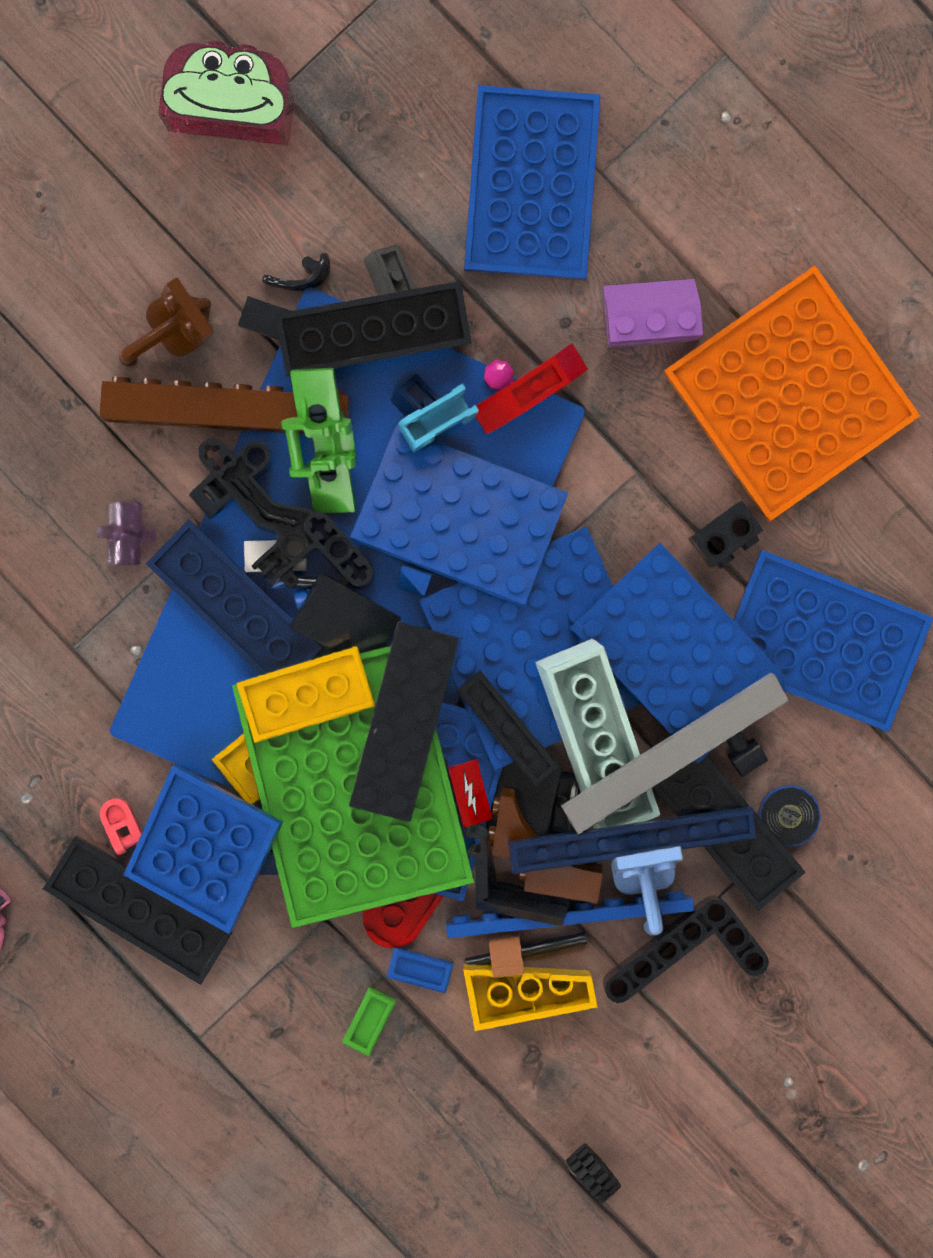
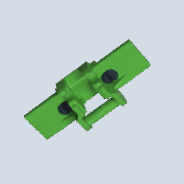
M334 368L291 370L290 375L297 417L281 421V427L286 431L292 466L289 468L290 476L308 477L314 511L322 513L356 512L350 469L356 466L358 460L351 419L345 418L343 411L340 410ZM298 430H304L305 436L307 438L313 437L315 457L309 460L306 465L303 462Z

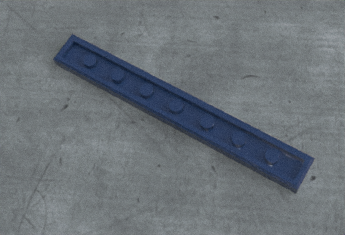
M748 806L588 829L580 834L574 831L508 841L511 872L517 874L613 860L616 857L679 846L680 849L756 839L753 808Z

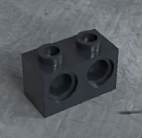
M741 500L689 537L688 540L709 568L717 565L721 569L735 559L732 553L741 546L745 551L759 541L757 535L763 529ZM735 520H742L746 524L747 531L744 536H737L733 532L732 524ZM710 538H717L722 543V550L718 555L710 553L707 548Z

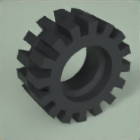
M587 1144L581 1145L566 1159L567 1165L578 1180L602 1204L621 1188V1184L613 1172Z

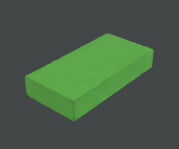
M369 986L342 1040V1044L370 1056L397 999Z

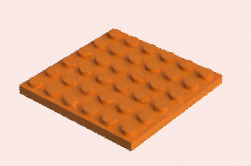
M816 265L663 371L768 522L921 416Z

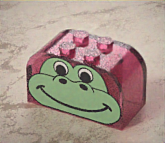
M208 41L207 44H185L171 53L164 66L158 112L167 131L289 146L294 94L286 68L277 57L268 52L258 51L256 47L251 45H239L238 48L226 47L225 43L219 41Z

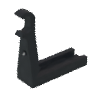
M469 825L465 835L480 841V844L472 843L467 854L476 857L477 909L563 926L568 908L571 905V899L524 891V886L496 881L490 833L483 826Z

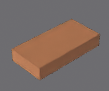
M518 930L488 934L493 978L524 974Z

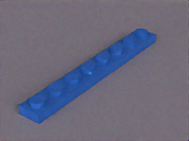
M684 891L666 892V897L658 898L661 915L694 911L693 899L690 895H684ZM642 895L635 896V901L623 902L622 897L605 899V904L593 905L592 902L587 901L575 902L574 907L568 908L563 925L644 917L646 912ZM484 912L481 918L470 919V914L452 916V921H446L447 938L557 926L493 912Z

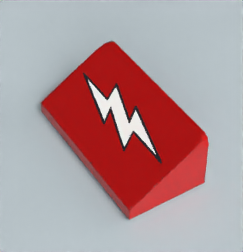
M473 759L447 766L463 828L465 829L469 825H477L493 819L478 760Z

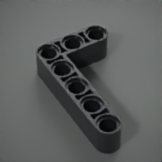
M711 895L694 906V911L683 914L666 927L662 933L656 935L608 972L603 980V988L611 1001L623 1003L714 933L748 975L759 976L763 974L768 968L769 960L766 953L729 905L720 897ZM713 904H721L722 913L717 918L708 917V908ZM688 923H696L698 925V931L692 937L683 935V929ZM733 928L740 929V939L736 942H728L726 936L729 930ZM669 941L674 944V950L670 955L663 956L659 954L658 949L662 943ZM751 953H758L760 955L758 964L753 967L746 966V957ZM648 961L650 968L647 973L640 975L634 972L637 962ZM620 979L626 982L625 989L622 992L613 993L610 991V985L613 981Z

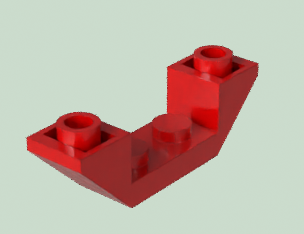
M573 343L552 355L545 362L508 386L476 404L479 410L476 419L486 435L528 411L588 370Z

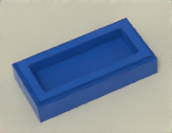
M394 947L386 977L446 993L454 962Z

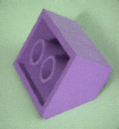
M695 279L603 286L607 348L699 341L703 336L701 303Z

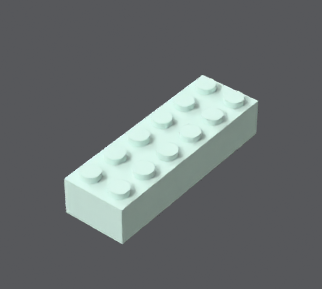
M590 639L535 662L581 793L640 756L604 646L594 639ZM652 788L592 825L593 828L644 822L660 816Z

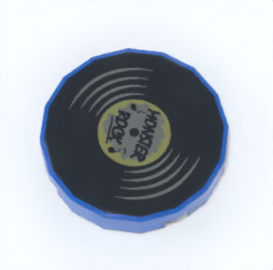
M784 785L769 791L761 801L758 816L778 840L787 847L798 846L810 840L818 830L821 819L820 808L815 798L805 789L794 785Z

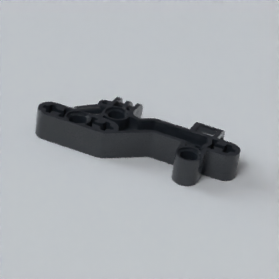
M207 439L201 443L198 449L199 459L210 475L198 484L189 496L209 519L214 518L231 503L235 502L258 529L274 533L278 537L277 542L251 566L254 570L259 568L262 571L260 576L262 578L267 577L270 580L267 583L270 588L281 581L289 589H311L318 577L296 576L292 570L314 552L321 553L341 577L337 581L346 586L349 585L357 590L364 589L370 585L373 578L371 564L328 515L319 511L277 503L257 483L256 480L267 472L272 462L270 451L265 444L251 442L234 456L217 439ZM209 450L213 452L218 451L219 458L224 464L221 469L213 458L208 459L207 452ZM259 451L265 454V461L260 465H253L248 460L253 452ZM205 493H207L215 503H212V501L205 495ZM313 522L317 524L325 523L324 532L329 537L325 546L321 544L325 542V537L319 531L312 533ZM293 540L300 541L304 546L303 551L298 555H290L286 551V546L289 542ZM340 543L346 546L348 552L343 558H334L330 553V548ZM279 550L283 557L290 562L285 568L281 566L283 561L280 558L275 559L273 557ZM352 556L356 557L353 560V565L356 569L360 571L364 568L366 570L365 580L363 581L360 578L352 579L354 571L349 565L345 569L342 568L351 560Z

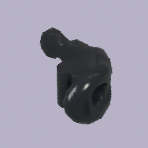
M321 253L320 261L313 260L309 256L302 259V266L308 274H312L304 280H285L264 275L262 282L271 287L292 291H304L307 287L316 288L326 280L329 274V256L327 253Z

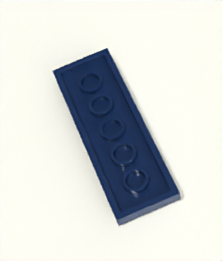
M189 519L146 563L150 569L261 675L310 661L323 649L318 642L292 629L289 624L293 618Z

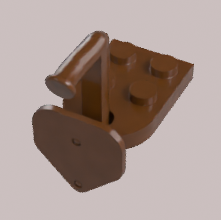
M178 277L167 283L161 293V297L152 302L146 311L147 322L153 330L124 348L119 354L120 362L125 366H132L136 363L137 357L160 342L170 354L177 357L185 356L201 346L214 332L208 323L211 309L210 300L207 298L191 297Z

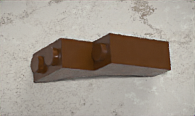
M502 787L501 797L495 796L492 815L498 816L496 827L490 826L489 833L491 845H493L492 855L510 858L508 841L539 836L525 820L517 802L515 789ZM585 863L520 873L519 880H524V891L598 903L603 866L598 863Z

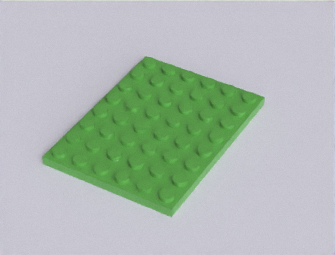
M391 646L360 653L375 705ZM237 684L232 685L262 809L283 821L272 849L292 928L474 883L436 728L411 822H406L349 807L375 706L255 743Z

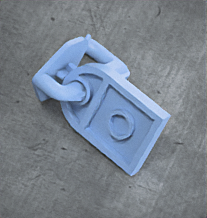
M680 846L616 857L612 860L611 868L616 888L626 895L642 893L647 918L644 923V930L649 935L656 936L663 931L656 890L665 889L673 883L675 863L682 860Z

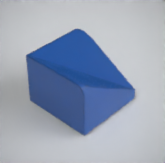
M404 565L400 570L397 588L425 598L432 575L431 573Z

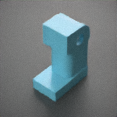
M463 384L452 389L449 394L425 408L416 410L398 423V428L413 453L430 444L437 435L461 421L465 425L475 419L479 410L476 405L470 409L462 398L466 390Z

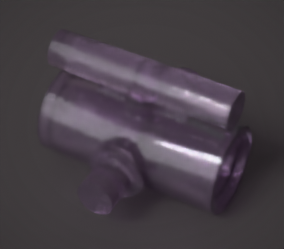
M113 502L109 503L108 526H99L97 528V537L108 540V565H141L142 544L146 541H155L157 532L155 529H147L146 526L142 525V503Z

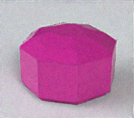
M494 360L486 366L484 381L491 390L499 391L512 383L514 370L508 362Z

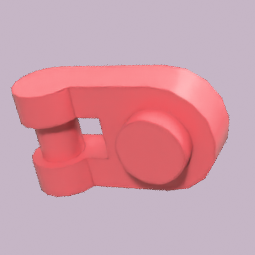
M113 798L106 801L100 809L101 822L116 854L120 856L128 852V848L137 845L143 830L137 821L132 807L126 800ZM127 826L130 834L122 837L118 829Z

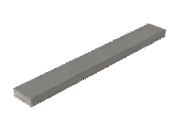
M769 673L567 801L561 807L575 831L580 834L789 700L776 676Z

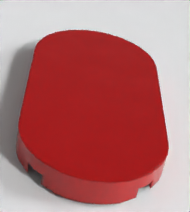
M432 893L363 910V924L366 933L373 942L382 947L394 948L405 946L419 935L444 896Z

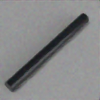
M585 932L522 945V958L587 944ZM490 953L465 958V962L467 965H491Z

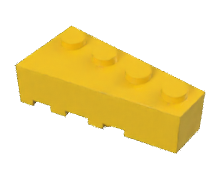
M463 964L475 1031L597 1008L592 976L589 970L523 967L524 974L493 978L491 965Z

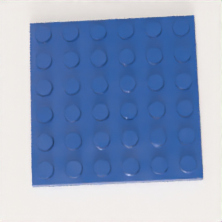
M587 526L549 542L525 607L465 584L463 585L460 582L418 600L432 631L459 637L450 671L457 689L481 670L544 748L562 740L535 662L583 643L569 627L613 587ZM614 676L625 711L641 704ZM462 699L492 769L497 770L513 763V760Z

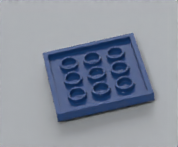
M178 764L173 765L124 872V876L229 934L235 929L283 821Z

